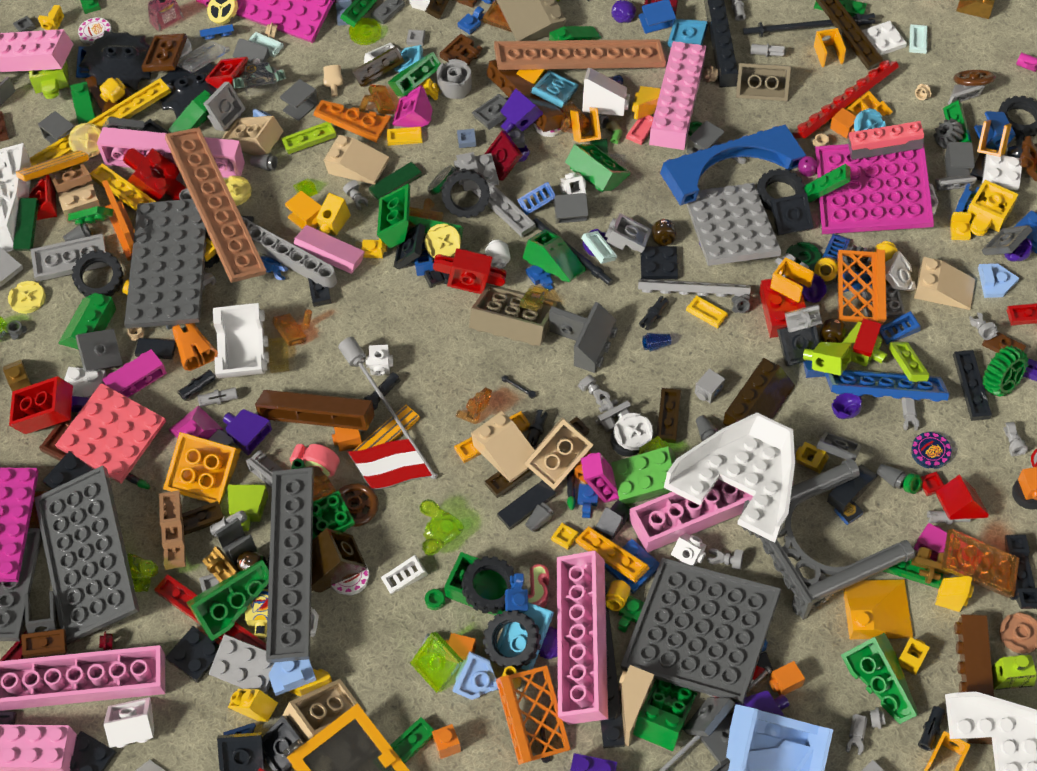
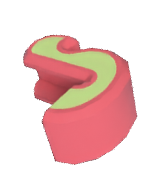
M316 443L309 445V447L297 444L290 457L291 464L295 459H302L306 467H319L328 477L334 476L340 463L338 455L333 450Z
M535 564L530 568L531 594L528 595V602L545 608L548 601L546 585L549 584V571L542 564Z

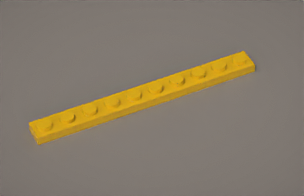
M159 78L87 123L96 125L102 130V126L109 117L129 119L170 94V88ZM70 133L30 157L31 166L72 153L73 151L69 145Z
M103 163L89 173L91 179L104 187L102 181L107 180L113 194L136 211L139 203L156 202ZM206 238V253L204 255L206 262L217 254L212 241Z

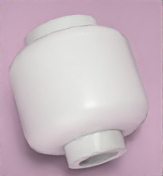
M501 240L491 241L485 249L486 255L492 257L491 266L496 268L505 267L511 259L508 245Z

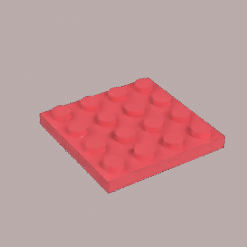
M101 383L55 446L65 453L70 451L94 469L102 465L105 466L109 477L122 484L163 427L166 419Z

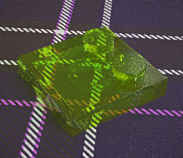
M432 632L410 664L438 693L445 688L464 661L437 632Z

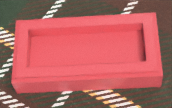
M648 115L638 119L626 135V139L642 145L651 132L654 117Z

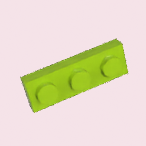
M324 122L283 137L281 140L289 155L337 136L332 124Z
M890 342L889 350L909 381H928L929 373L909 343Z

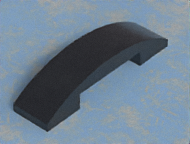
M1005 535L1006 559L1016 601L1020 609H1037V588H1035L1028 558L1030 550L1026 535Z

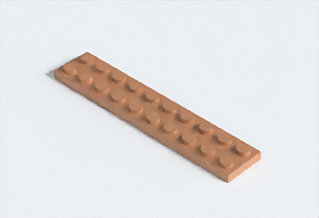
M660 39L494 41L498 70L665 67L666 64Z
M200 128L165 134L167 145L230 282L233 283L265 275L266 268Z

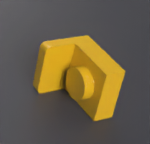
M54 5L51 11H49L48 16L39 15L38 20L42 28L45 30H58L64 18L61 6Z
M430 77L417 86H423L426 94L430 95L434 101L438 99L439 87Z
M953 212L950 220L951 240H970L971 213Z
M380 238L379 240L363 239L361 250L365 251L363 258L383 259V253L387 252V245Z

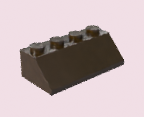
M765 358L761 360L726 410L723 420L725 426H729L755 413L773 420L795 387L781 366Z

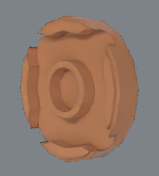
M1015 613L1006 616L999 629L1000 638L1004 645L1011 651L1020 654L1035 651L1037 649V620L1025 613Z

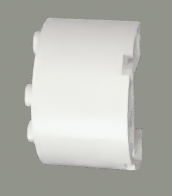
M259 303L213 308V323L217 332L218 357H215V375L218 379L265 374V371H267L269 353L266 352L265 347H269L268 336H264L262 321H265L264 310H260Z

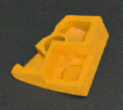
M869 90L846 109L855 116L860 111L869 108L875 109L882 116H888L893 113L884 101L879 102Z

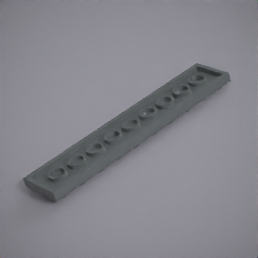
M312 467L273 471L266 644V661L268 663L310 659L314 470Z

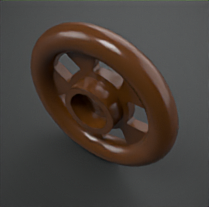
M986 70L961 71L953 77L955 83L963 86L987 85L996 79L994 73Z
M353 483L339 489L350 514L357 515L356 519H353L355 524L351 527L362 526L374 518L379 502L377 495L370 487L364 484ZM349 492H353L354 495L346 499L345 495ZM363 493L369 497L365 501L361 497H359ZM353 504H358L357 507H352ZM365 506L370 508L366 514L362 513Z

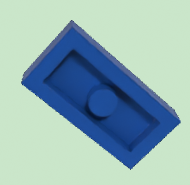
M233 24L204 29L200 30L201 37L205 36V40L215 38V34L220 33L222 36L231 35L234 27Z

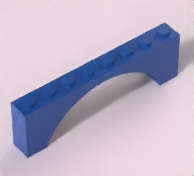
M781 125L769 130L759 131L756 134L743 136L740 139L730 140L724 144L714 145L708 149H701L692 154H685L676 159H669L663 162L660 174L681 206L696 201L699 193L698 181L709 167L719 161L733 157H753L767 160L787 170L798 168L799 161L806 154L787 126Z

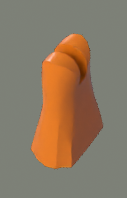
M194 323L184 324L187 331L185 333L179 324L172 327L181 363L185 370L192 371L214 361L215 357L218 356L216 348L205 338Z

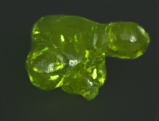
M429 499L422 501L419 506L420 512L425 516L431 517L423 533L426 540L422 543V550L426 555L431 556L437 554L444 546L455 540L465 527L457 517L443 510L435 501Z
M128 553L127 558L135 592H147L151 584V578L158 574V566L152 560H145L135 554Z

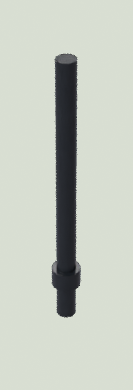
M538 218L533 220L535 226L541 231L546 229L556 234ZM564 240L594 277L600 278L608 286L613 283V279L606 275L601 267L595 266Z

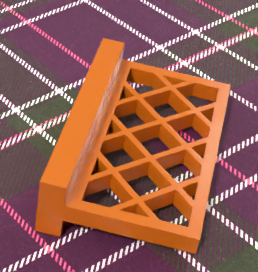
M105 180L102 183L110 202L105 208L113 209V216L109 218L125 256L130 261L132 259L135 230L122 200L116 202L110 185Z
M877 249L876 252L838 250V319L848 322H862L863 318L881 323L882 326L886 321L885 250ZM842 256H849L854 262L848 266L843 262ZM870 257L871 264L866 267L860 261L861 258ZM856 263L863 269L859 275L851 269ZM846 271L854 277L849 283L843 279V274ZM865 272L871 277V282L868 284L860 278ZM856 280L864 287L859 292L851 286ZM847 288L855 295L850 300L843 296V291ZM865 290L872 295L868 302L860 295ZM855 298H858L864 304L859 310L851 303ZM847 305L855 312L852 316H843V309ZM867 307L872 312V317H865L861 311Z
M547 665L496 679L519 765L571 750L563 720L558 717V702ZM543 671L545 682L541 687L531 680L535 673ZM521 678L527 682L522 692L514 688L512 679ZM529 684L540 690L535 700L524 694ZM542 692L550 696L551 702L548 708L537 702ZM522 697L533 703L528 713L522 711L519 707ZM535 705L546 711L541 721L530 715ZM548 713L556 717L557 723L554 729L543 723ZM528 719L538 724L534 734L526 731L525 724ZM541 726L552 732L547 742L536 737ZM554 734L562 739L563 748L556 749L549 745ZM534 740L544 745L542 752L533 756L531 750Z

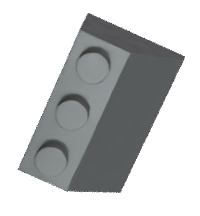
M595 302L574 345V366L593 373L596 372L597 367L601 368L604 361L603 355L608 353L611 346L610 340L616 337L618 331L616 319L598 302Z

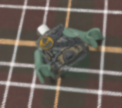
M255 58L252 60V64L245 66V72L240 77L233 79L234 88L245 87L246 95L249 97L279 91L277 82L287 78L283 69L277 70L271 67L269 62H262L261 59Z

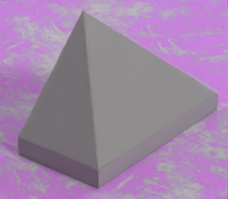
M954 85L948 105L957 100L962 102L980 96L984 85Z

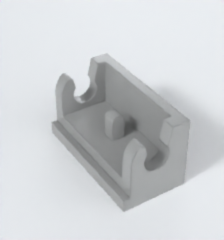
M261 450L257 451L246 461L248 469L271 488L273 471L283 470Z

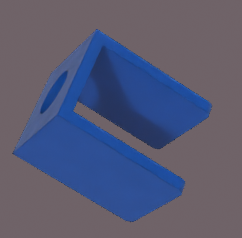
M670 0L643 5V13L639 14L645 34L672 27L676 19Z
M986 111L985 116L987 120H991L986 148L999 150L1004 126L1009 124V121L1004 112ZM975 125L974 127L979 139L983 125ZM1012 127L1008 139V144L1016 135Z

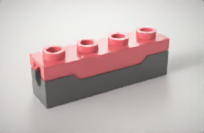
M920 121L849 132L848 147L851 159L923 148L924 132Z

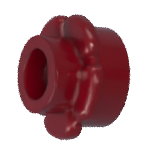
M105 631L104 635H100L99 648H103V651L112 650L113 633H106Z

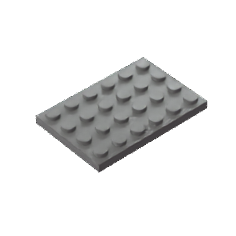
M754 183L699 190L696 201L686 204L708 266L781 256L780 246Z

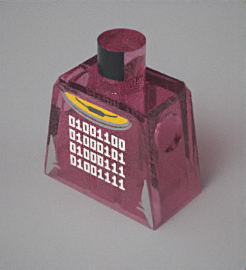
M152 0L148 3L149 23L158 32L184 17L176 0Z

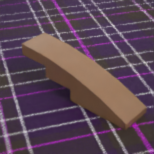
M180 491L160 493V526L162 529L165 570L186 567Z

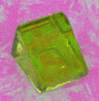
M308 178L293 185L297 193L303 191L309 197L318 194L315 184Z

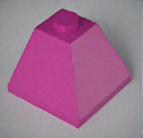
M423 86L417 87L399 99L392 125L423 127L431 122L433 109Z
M197 406L169 428V431L177 439L180 432L209 439L218 429L222 431L223 428L200 406Z

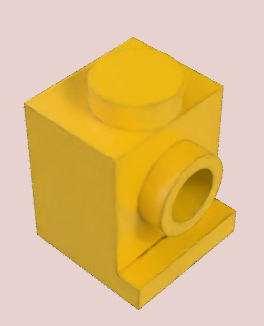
M804 442L803 446H800L796 452V460L799 464L819 474L829 458L827 452L817 449L816 446ZM814 456L812 461L808 460L809 457Z
M910 637L898 660L901 668L916 675L930 647L922 640Z

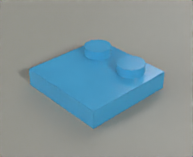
M675 19L668 40V47H672L673 41L703 45L708 22Z

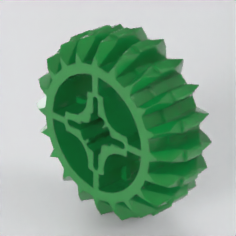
M1012 345L1000 349L999 353H995V357L991 358V362L987 364L988 367L984 371V388L991 394L999 397L1010 394L1020 384L1021 379L1024 378V373L1027 372V354Z

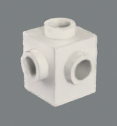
M572 172L565 174V177L561 178L559 187L562 194L586 193V182L581 175ZM571 182H573V187H572V188H570V184H569V183H571Z
M370 345L369 356H366V368H370L371 375L382 376L390 374V367H393V355H390L388 345Z
M685 533L679 537L671 555L679 559L681 563L694 566L703 561L706 555L704 550L707 545L702 543L699 537L690 536Z

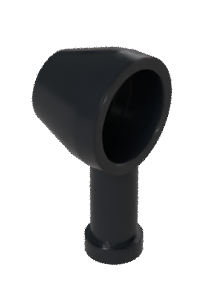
M1019 134L1016 136V145L1008 147L1007 156L1020 158V154L1023 151L1022 142L1025 140L1024 135Z

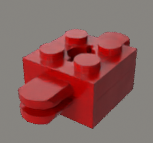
M135 148L129 149L124 154L123 162L135 170L127 181L156 202L164 194H167L173 200H180V192L187 188L176 180L180 173L176 165L153 148L146 156Z
M456 248L454 257L437 254L433 263L435 271L449 274L448 287L481 294L484 291L486 283L497 286L504 285L507 275L506 270L491 266V256L471 252L466 249Z

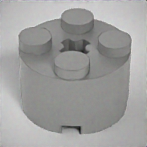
M451 59L446 64L443 62L437 69L440 94L451 99L465 98L472 88L471 69L462 60Z

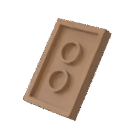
M83 163L49 174L58 193L67 192L73 187L84 186L92 181Z

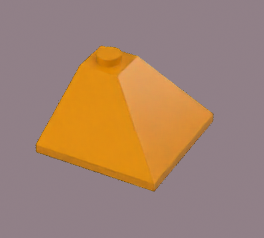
M180 432L163 489L171 492L179 490L181 495L209 503L218 501L220 505L236 468L241 449Z
M904 579L862 580L843 589L850 640L871 639L883 633L886 634L888 639L913 638Z

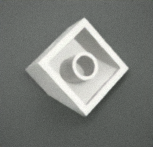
M150 697L108 706L104 728L110 748L115 746L117 748L125 747L129 743L137 741L138 743H143L153 738L154 722Z

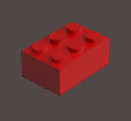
M785 277V278H787V279H789V280H791V281H793V282H795V283H797V284L800 285L799 282H797V281H795V280H793V279H791V278H789V277ZM772 279L761 280L759 294L769 336L774 338L779 337L777 329L787 326L785 313L805 308L806 305L803 294L800 302H796L771 289Z
M56 376L13 391L9 426L23 434H28L71 420L73 385Z

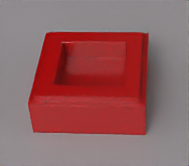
M937 471L921 476V487L926 496L936 494V491L944 486Z

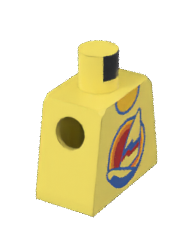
M263 589L245 611L247 625L249 628H255V636L257 638L267 637L268 589Z

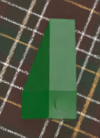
M260 560L186 602L211 641L230 630L240 615L248 609L247 607L255 597H258L268 585L269 570L264 561Z
M885 633L875 636L841 654L850 674L855 679L860 678L867 685L866 690L870 694L873 692L881 700V706L899 724L919 715L897 655Z

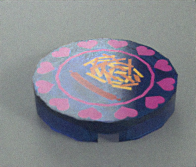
M925 432L914 439L911 454L912 458L920 466L928 469H939L950 460L952 449L948 440L942 435L934 432Z

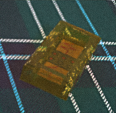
M531 285L521 299L519 307L538 311L546 299L549 290Z
M287 337L268 339L270 372L290 371Z

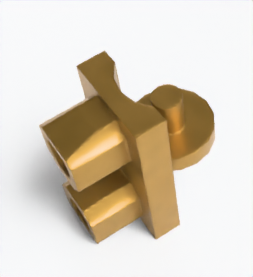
M217 546L202 560L207 566V570L219 582L239 572Z
M920 547L916 557L912 559L911 565L928 569L927 571L919 570V575L925 576V583L930 584L932 579L940 580L941 574L934 573V571L946 575L952 573L953 566H950V554L938 553L937 562L930 560L932 550Z

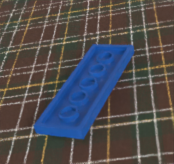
M844 370L841 376L825 373L831 392L836 394L852 393L857 396H863L864 394L875 397L891 396L896 399L906 397L914 400L930 399L935 402L941 400L948 401L949 392L941 377L929 376L928 381L913 382L909 381L905 374Z

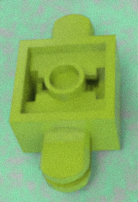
M65 61L62 69L29 71V79L36 94L43 92L46 99H53L59 95V89L69 87L67 61Z

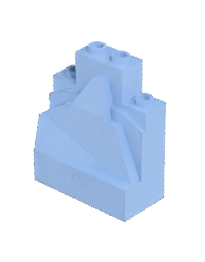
M735 704L726 755L730 760L728 771H824L833 729Z

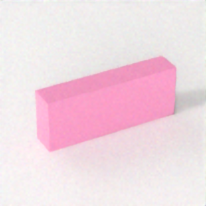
M308 225L300 231L294 240L295 246L350 274L362 262L365 252Z

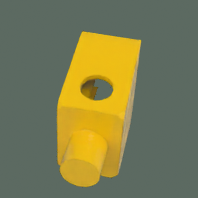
M328 193L316 218L320 226L319 231L337 236L351 216L345 199Z

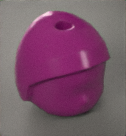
M810 156L803 157L798 164L799 172L806 177L813 176L817 169L816 160Z

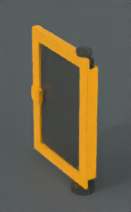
M358 703L306 743L298 739L283 751V754L295 771H410Z

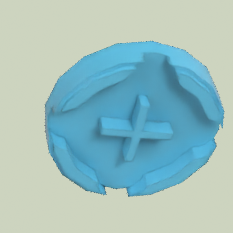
M869 108L860 111L856 115L854 129L855 131L886 127V124L881 118L883 116L878 111Z

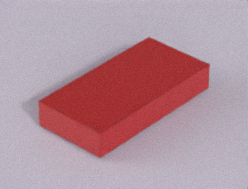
M863 318L852 352L871 357L881 323Z

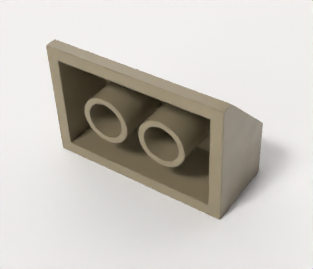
M738 62L736 98L788 101L791 66Z

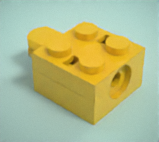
M984 180L967 211L971 213L970 220H973L970 226L971 232L977 236L985 235L989 228L999 232L1014 208L1019 194Z

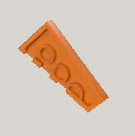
M324 100L320 101L313 115L375 143L379 140L391 118L389 115H385V117L376 115V112L369 111V113L359 111V108L355 107L350 109L344 108L342 104Z

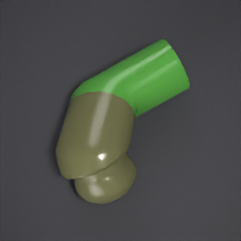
M611 120L606 124V128L613 132L610 142L618 144L622 135V129L617 121Z

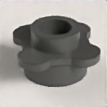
M748 294L739 297L734 296L732 298V311L734 313L749 311L750 296Z
M13 320L7 324L5 331L13 340H16L22 333L27 332V327L22 326L19 320Z

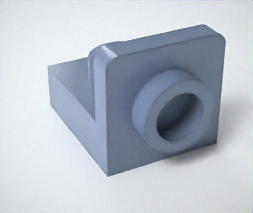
M336 0L338 26L349 25L340 17L352 4V0Z

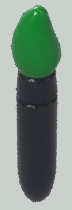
M573 469L567 475V504L570 510H573L576 505Z
M131 473L125 478V480L137 485L139 488L150 489V485L146 480L140 479Z

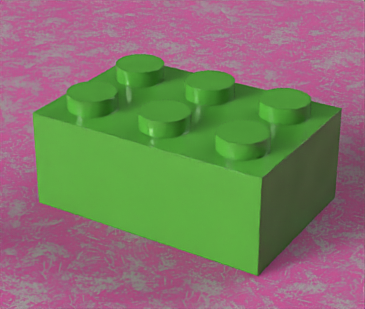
M667 446L611 462L619 501L628 505L672 492L664 488L667 472L676 460L675 452Z

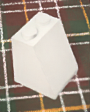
M587 68L584 79L582 112L590 113L589 107H595L598 109V114L624 116V112L628 110L630 94H627V87L592 68Z

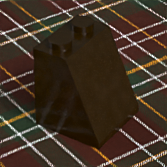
M326 528L313 539L312 591L321 593L331 588V585L346 580L367 569L353 535Z

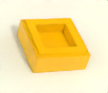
M561 523L551 537V540L568 550L578 537L579 532Z

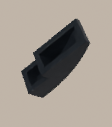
M862 464L858 466L859 477L836 486L828 496L827 502L842 513L853 502H856L878 477V475Z

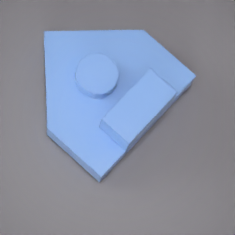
M979 264L978 266L984 298L1004 297L1019 280V277L999 264Z
M469 651L466 660L463 659L455 677L456 682L452 691L474 700L483 694L497 690L498 687L490 660Z
M309 659L275 662L268 674L276 696L316 681Z

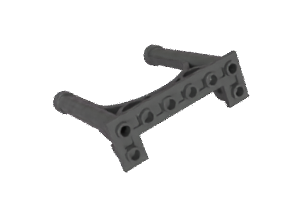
M852 458L843 461L839 466L792 486L789 513L784 522L785 526L777 537L784 536L785 544L783 547H781L777 539L774 543L742 527L743 530L749 532L750 536L755 535L762 541L763 549L767 555L770 554L775 569L782 573L785 585L795 594L792 601V609L796 615H800L802 620L807 618L811 609L824 603L825 597L898 563L908 562L915 558L912 545L907 540H903L851 565L831 567L810 558L796 542L791 527V517L795 508L807 499L859 477V468ZM749 500L745 501L742 513L749 504ZM788 557H792L796 561L800 559V561L794 567ZM806 566L814 569L815 578H804L800 568ZM820 572L832 575L828 578L819 581Z

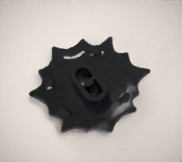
M105 30L101 38L94 40L92 45L84 47L83 50L86 52V55L79 64V67L89 70V75L96 78L97 87H100L108 78H118L124 85H128L134 91H138L139 82L142 79H151V72H143L142 65L150 45L146 43L144 35L133 36L128 32L114 33Z
M209 59L198 63L189 62L184 65H177L175 70H170L165 76L161 77L171 91L170 94L160 99L162 110H173L177 119L192 100L204 90L212 95L217 88L207 83L205 79L216 65H212Z

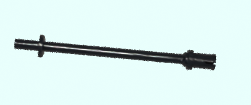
M856 13L852 17L859 27L863 24H875V19H869L875 18L874 13L861 15ZM830 19L763 26L762 22H759L758 27L743 28V35L759 33V37H763V33L827 27L834 26Z

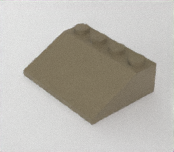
M496 0L516 41H529L549 36V32L565 26L566 18L556 0Z
M488 284L471 308L469 328L475 329L478 332H488L494 336L507 337L513 341L526 342L532 346H541L549 329V311L551 307L557 308L558 302L543 298L537 308L530 309L523 307L530 295Z

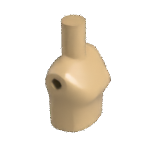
M325 66L323 68L324 86L331 88L332 97L338 96L337 86L343 84L341 66Z

